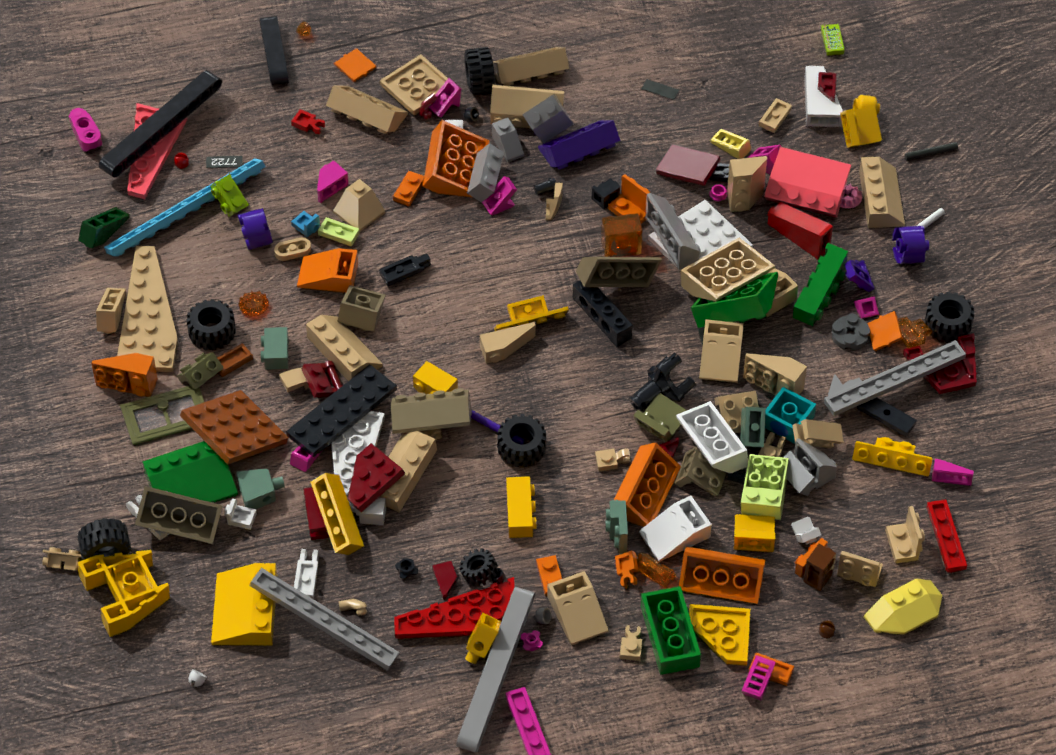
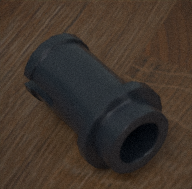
M548 178L545 182L533 185L534 191L537 196L549 191L555 192V183L557 182L555 178Z

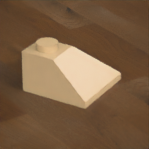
M358 179L345 189L333 212L348 225L359 228V232H361L385 214V209L374 191L362 180Z

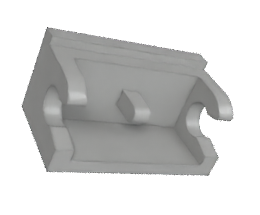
M789 451L783 457L789 458L787 480L799 493L808 496L819 481L801 463L792 451Z

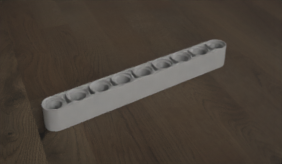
M519 587L514 588L500 624L499 632L494 640L459 733L456 747L474 753L478 752L533 605L535 592Z

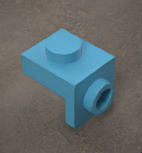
M303 211L291 221V226L306 237H309L319 229L320 218L317 214L312 217Z

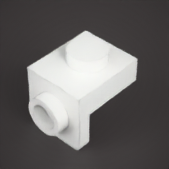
M233 498L230 505L227 504L224 515L227 516L228 525L251 530L257 514L256 509L239 506L236 499Z
M805 517L791 524L798 542H805L807 545L817 541L816 537L821 536L819 528L813 526L810 517Z

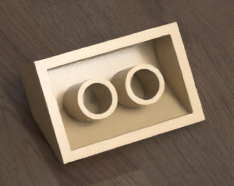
M767 156L730 160L727 198L731 212L749 210L764 194Z

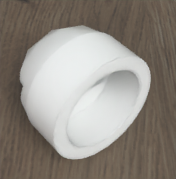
M192 669L188 679L190 684L195 681L194 686L199 687L207 677Z

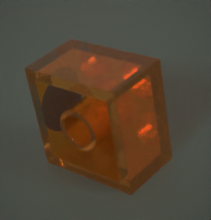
M638 213L602 218L601 244L604 257L641 254L642 227Z

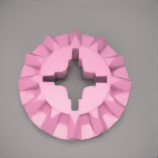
M850 183L844 190L840 205L842 208H854L862 200V191H859L857 186L852 187ZM849 193H851V197H850V196L844 197V194H849Z

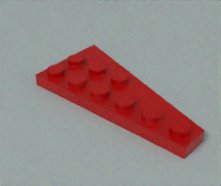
M514 577L500 584H491L490 587L482 590L476 589L449 598L447 602L441 604L434 603L429 608L423 610L416 609L394 617L395 639L471 635L482 612L502 622L515 588Z

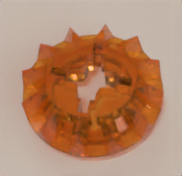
M251 290L248 294L244 292L243 297L239 298V309L247 316L261 315L269 306L266 294H261L260 291L253 292ZM253 299L256 302L255 307H253L251 303V300Z

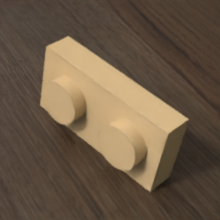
M776 98L759 121V127L775 133L790 113L792 105Z

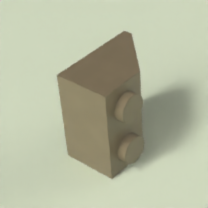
M349 285L340 305L337 322L343 323L346 326L358 327L364 331L374 332L386 295Z

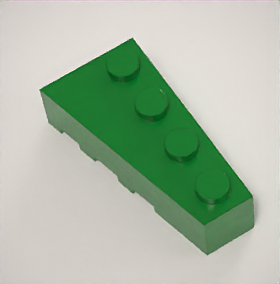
M827 243L825 257L820 256L815 272L811 273L807 287L804 286L793 309L794 319L811 326L817 320L820 321L824 312L823 309L830 305L831 296L838 292L839 283L846 279L844 264L847 262L848 251L830 243Z

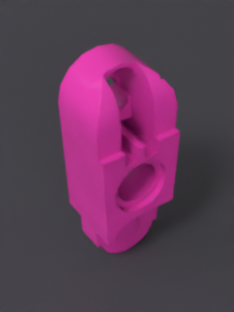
M82 108L73 109L70 112L69 120L81 149L89 151L90 149L101 147V134L90 114Z

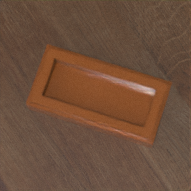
M241 343L217 357L223 366V369L218 374L224 377L253 360L252 353Z

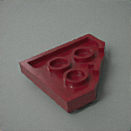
M370 443L356 456L348 500L362 513L406 473L399 465Z

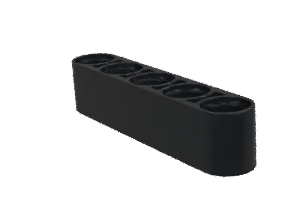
M277 16L259 18L271 85L289 83Z

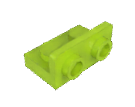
M230 174L210 185L213 196L216 199L218 198L222 211L228 214L229 217L249 206Z

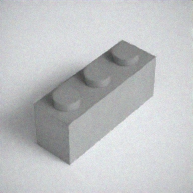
M489 143L477 153L467 194L483 202L495 192L504 155L503 151Z

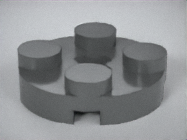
M851 313L848 316L840 317L833 323L832 340L840 348L845 349L847 347L852 348L851 350H858L867 344L870 328L856 314ZM847 331H853L854 335L851 333L847 334Z

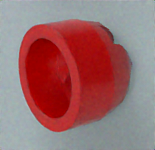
M185 153L176 154L174 158L175 166L179 169L186 168L189 165L188 156Z

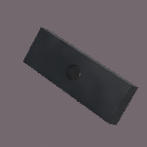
M874 398L857 406L858 410L905 437L917 423L916 419L879 398Z

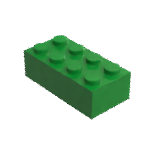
M681 586L642 593L640 607L660 675L699 668L701 653Z

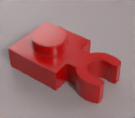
M300 109L292 119L291 125L306 132L312 129L315 134H320L319 126L325 128V121L321 119L316 120V115Z

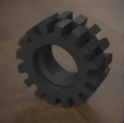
M481 548L479 552L478 549H475L474 553L470 551L468 557L466 555L463 557L464 561H460L459 569L465 581L474 587L476 584L477 587H480L481 583L486 585L487 580L491 582V577H496L495 572H498V564L489 550Z

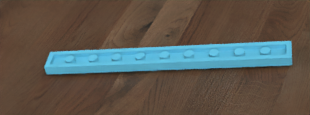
M255 158L229 174L236 185L244 183L249 176L259 174L260 170L265 168L263 160ZM210 185L106 245L104 247L106 253L112 256L122 255L125 252L124 250L137 246L142 239L154 236L155 232L159 229L169 227L171 222L183 219L188 212L198 210L205 202L215 200L216 198L211 192L212 188Z

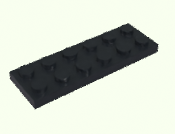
M369 364L286 431V435L312 457H315L397 390V385Z

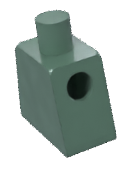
M268 469L236 472L244 506L248 508L258 509L275 502L274 490L285 488L283 477L271 479Z

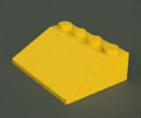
M254 563L217 573L211 645H273L275 601L252 588L250 582L261 568L277 577L276 563Z

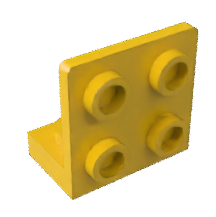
M875 106L840 112L847 148L882 141Z
M736 514L734 550L774 552L775 517Z

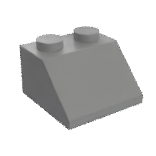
M555 93L523 114L531 129L543 143H546L574 124Z

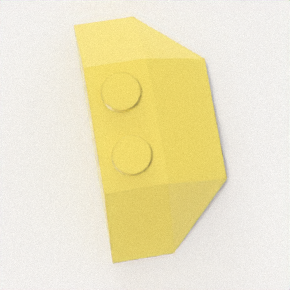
M916 578L882 596L864 615V618L874 632L906 634L938 617L942 594L931 580Z

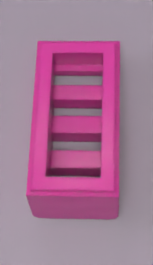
M298 446L291 453L290 465L306 472L320 453L312 457Z
M935 459L932 481L970 486L974 471Z
M756 655L744 683L742 694L762 701L776 662ZM760 662L768 665L769 668L765 669L757 665ZM758 670L766 673V675L762 676L756 674L755 671ZM753 677L763 680V683L753 681L752 679ZM750 684L760 687V690L750 688Z

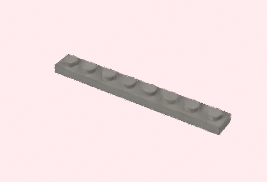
M955 340L824 398V404L832 415L836 416L963 360L966 357V353Z
M263 568L258 571L250 582L252 588L387 671L399 655L397 650Z

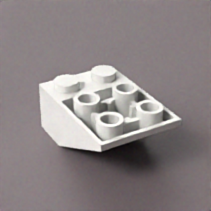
M689 496L671 505L642 528L639 534L656 559L661 562L685 550L686 546L692 547L710 538L712 524L692 496Z

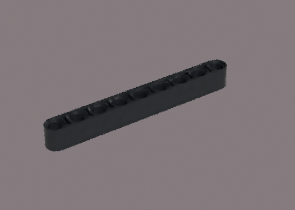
M208 70L203 71L100 160L99 168L113 178L118 177L215 94L222 86V79Z

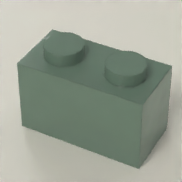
M287 327L264 328V336H261V347H264V351H261V362H265V370L288 369L289 338Z
M742 408L740 441L745 448L764 447L765 408Z

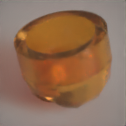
M303 21L298 25L296 32L306 37L311 33V26Z

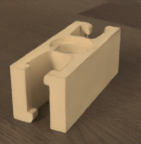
M805 419L801 421V425L797 423L792 425L795 442L799 438L811 446L832 448L834 443H844L841 424Z

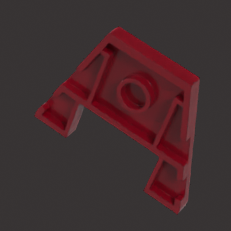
M974 333L957 337L958 344L966 353L965 359L924 376L939 394L976 386ZM919 345L904 349L903 355L910 361L923 355V351Z

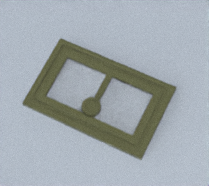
M190 385L121 404L120 408L132 445L192 429L181 418V411L204 403L200 388L193 389Z

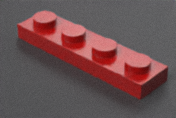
M947 500L927 502V511L947 573L966 570L967 562Z

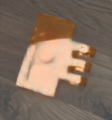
M907 316L898 318L903 337L901 340L908 348L925 344L926 336H929L932 330L922 319L910 321Z

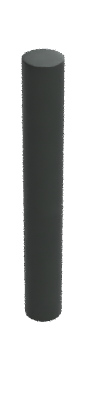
M954 142L905 153V159L910 160L958 149V144Z

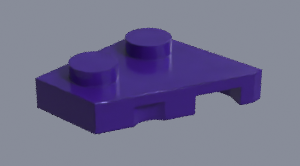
M850 260L844 264L847 270L845 274L849 281H854L860 289L863 288L868 293L875 289L864 260L860 262L858 260Z

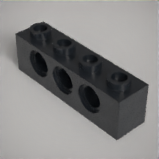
M581 280L573 284L572 298L616 347L632 339L633 325L599 287H584Z

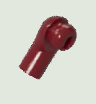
M431 93L421 103L419 114L425 120L432 117V113L429 110L430 106L438 100L435 94Z

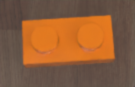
M408 171L393 195V201L410 207L423 185L424 176Z
M823 538L817 543L813 542L804 555H800L795 561V574L800 578L805 573L806 560L817 545H828V542Z
M556 555L536 559L545 596H547V584L562 579Z

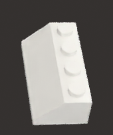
M711 401L676 415L677 420L713 468L733 473L748 466L747 449Z

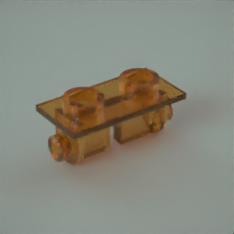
M640 552L637 557L638 571L667 589L670 579L674 580L677 575L674 569H670L664 564L660 565V562L651 557L650 554H642Z

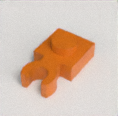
M629 551L615 556L617 575L621 577V586L628 588L627 583L629 580L633 585H637V578L633 574L638 571L636 553Z

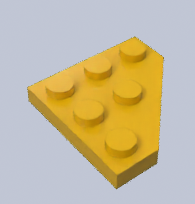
M690 604L689 616L694 632L726 664L747 666L750 609Z

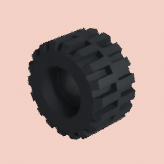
M488 47L466 49L464 61L470 92L474 94L492 91V86L495 85V73L491 51Z
M946 292V294L939 293L938 296L932 297L927 306L925 316L927 332H931L930 336L933 338L937 337L938 341L944 340L945 343L957 341V337L968 335L972 329L975 313L974 306L971 305L969 299H965L964 295L959 296L956 292L954 294ZM947 315H948V316L955 317L956 319H948V318H945V317H943V316H947Z
M206 299L203 300V303H196V307L192 306L186 319L188 334L191 342L196 344L198 348L203 347L204 350L224 348L223 345L230 344V340L234 339V334H236L234 314L227 303L223 304L221 300L215 301V299L207 301ZM209 323H217V325H215V326H211V327L205 326L206 324H209Z
M520 414V416L512 415V419L508 417L505 419V423H501L498 429L497 448L502 460H507L509 465L515 464L514 467L523 465V468L527 467V464L535 465V461L539 462L541 460V456H544L546 449V430H544V425L540 424V420L537 418L534 420L531 415L526 417L525 414ZM518 435L528 438L531 442L521 445L513 442L512 438Z
M113 518L94 520V522H89L86 526H83L81 531L78 532L77 538L82 560L95 555L104 554V557L115 556V553L127 555L131 552L126 524L120 520Z

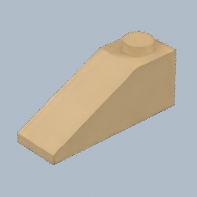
M106 289L96 310L97 331L106 334L117 331L126 289Z
M535 322L481 334L480 348L486 364L506 359L535 337Z

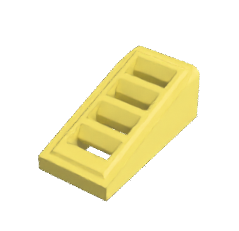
M720 129L710 140L712 144L737 159L744 158L751 151L748 139Z

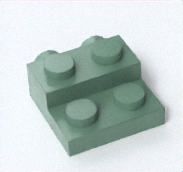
M612 500L609 502V509H606L605 530L609 532L610 539H614V547L618 548L619 555L627 552L626 501Z

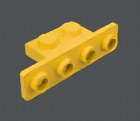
M544 295L507 305L511 321L496 325L494 330H503L532 322L540 324L546 322L547 318L551 317L560 319L565 317L569 308L567 306L548 311Z
M877 437L875 445L856 441L852 457L855 461L923 476H929L933 460L932 457L914 454L915 445L905 441H892V439L887 437Z

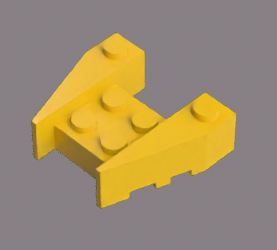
M151 550L136 551V554L127 555L115 553V556L104 557V554L95 555L77 562L79 577L86 591L107 583L116 600V603L101 608L102 623L109 637L129 630L170 599L169 584L165 583L157 586L148 569L153 566Z

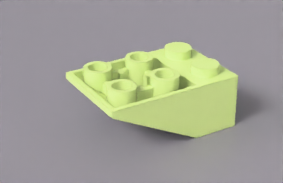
M749 455L741 498L742 515L773 516L776 520H781L789 458Z

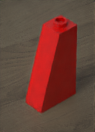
M782 202L769 210L767 223L769 226L817 260L825 254L827 243L831 244L833 230L831 224Z

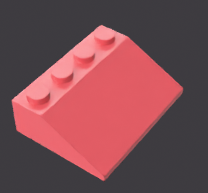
M780 147L764 197L768 201L782 202L788 206L837 218L851 164Z

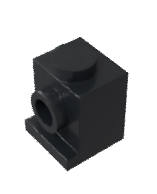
M611 178L606 182H602L598 187L595 185L592 187L591 199L602 209L608 207V204L620 196V185Z

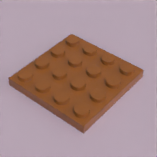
M242 390L183 409L180 414L181 418L227 464L286 444L289 438Z

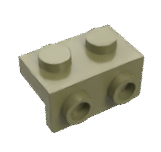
M213 352L209 354L202 353L195 358V363L192 365L187 364L181 368V373L177 375V378L180 382L188 381L193 389H197L221 371L223 366Z

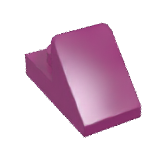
M448 78L435 94L438 100L430 106V109L442 118L452 104L460 106L462 89L452 79Z
M504 176L496 185L495 192L482 203L490 215H495L515 206L511 197L517 189L509 177Z

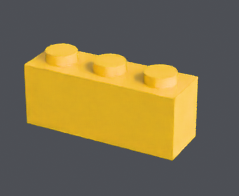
M506 477L509 538L533 537V529H537L536 517H532V513L536 512L535 501H531V496H535L534 484H530V477Z

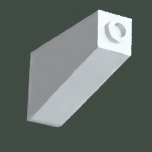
M806 66V126L842 127L840 112H843L837 96L835 95V102H832L818 90L819 72H826L824 66Z

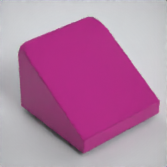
M875 296L854 302L861 319L879 315Z

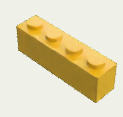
M324 473L312 480L311 485L335 553L350 555L364 547L340 476Z

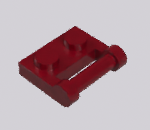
M333 361L303 364L301 370L314 398L329 397L343 386L335 371L336 367ZM326 372H328L335 388L331 387L325 374Z

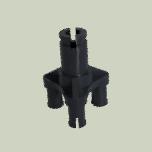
M675 352L670 357H664L655 367L652 366L647 370L648 382L636 391L633 397L628 398L629 402H634L631 403L634 409L642 412L659 393L671 400L680 402L685 398L684 395L696 386L695 381L689 376L677 387L673 384L669 376L670 371L682 362Z

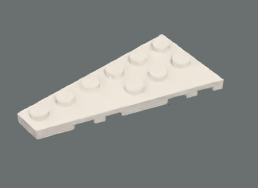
M370 411L332 442L334 474L340 476L347 499L356 456L370 443L376 447L385 418L384 413ZM349 502L352 512L356 513V508Z

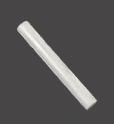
M939 208L917 226H924L925 229L944 215L945 211Z

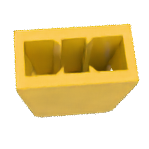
M482 612L467 643L466 649L468 653L465 657L467 661L476 664L479 657L485 658L499 632L501 621Z

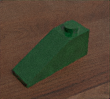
M114 207L82 221L78 241L92 249L104 244L129 219L130 214Z

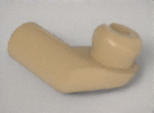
M357 599L338 601L340 611L356 609L358 616L367 613L365 602Z

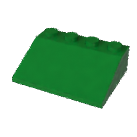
M778 272L764 274L718 301L698 298L691 307L697 327H705L706 320L745 322L751 318L762 319L766 317V314L772 308Z
M205 441L142 461L144 473L151 488L211 503L238 495L228 464Z

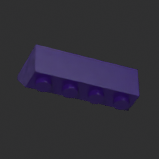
M599 120L539 145L538 149L551 167L561 169L567 167L571 161L578 162L583 160L585 155L589 154L592 156L600 153V149L604 147L605 149L616 146V142L621 140L614 120Z

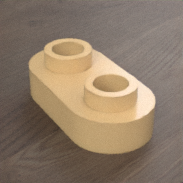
M306 238L283 241L274 247L275 257L280 261L307 256L311 252V243Z

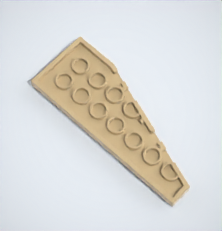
M136 246L117 356L132 353L153 356L157 372H173L178 338L155 247Z

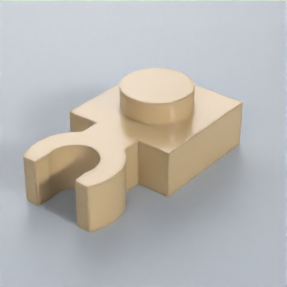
M627 625L625 628L626 637H622L620 659L640 661L642 639H639L641 635V628L638 626L637 631L631 633L629 631L630 626Z

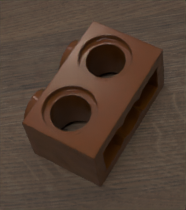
M818 544L806 560L803 582L819 591L823 589L833 575L836 553L831 548Z

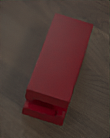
M303 488L311 540L330 538L313 488Z

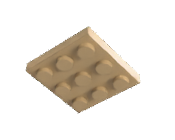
M419 55L381 79L380 86L410 113L416 115L420 112L422 101L431 93L436 94L448 78L426 58Z

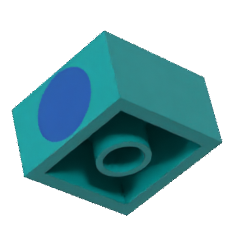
M782 387L765 410V428L781 437H786V440L795 444L792 425L796 423L801 425V421L805 419L813 420L815 418L816 404Z

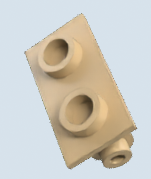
M50 547L49 550H43L47 557L43 558L42 564L46 565L47 568L61 569L62 562H65V570L78 571L77 562H80L82 559L80 551L69 550V553L61 552L62 549Z

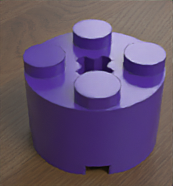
M263 208L238 215L240 225H244L241 230L244 239H246L248 250L273 243Z
M907 226L894 229L892 241H896V247H893V254L897 263L912 264L925 262V253L929 250V241L925 240L924 226Z

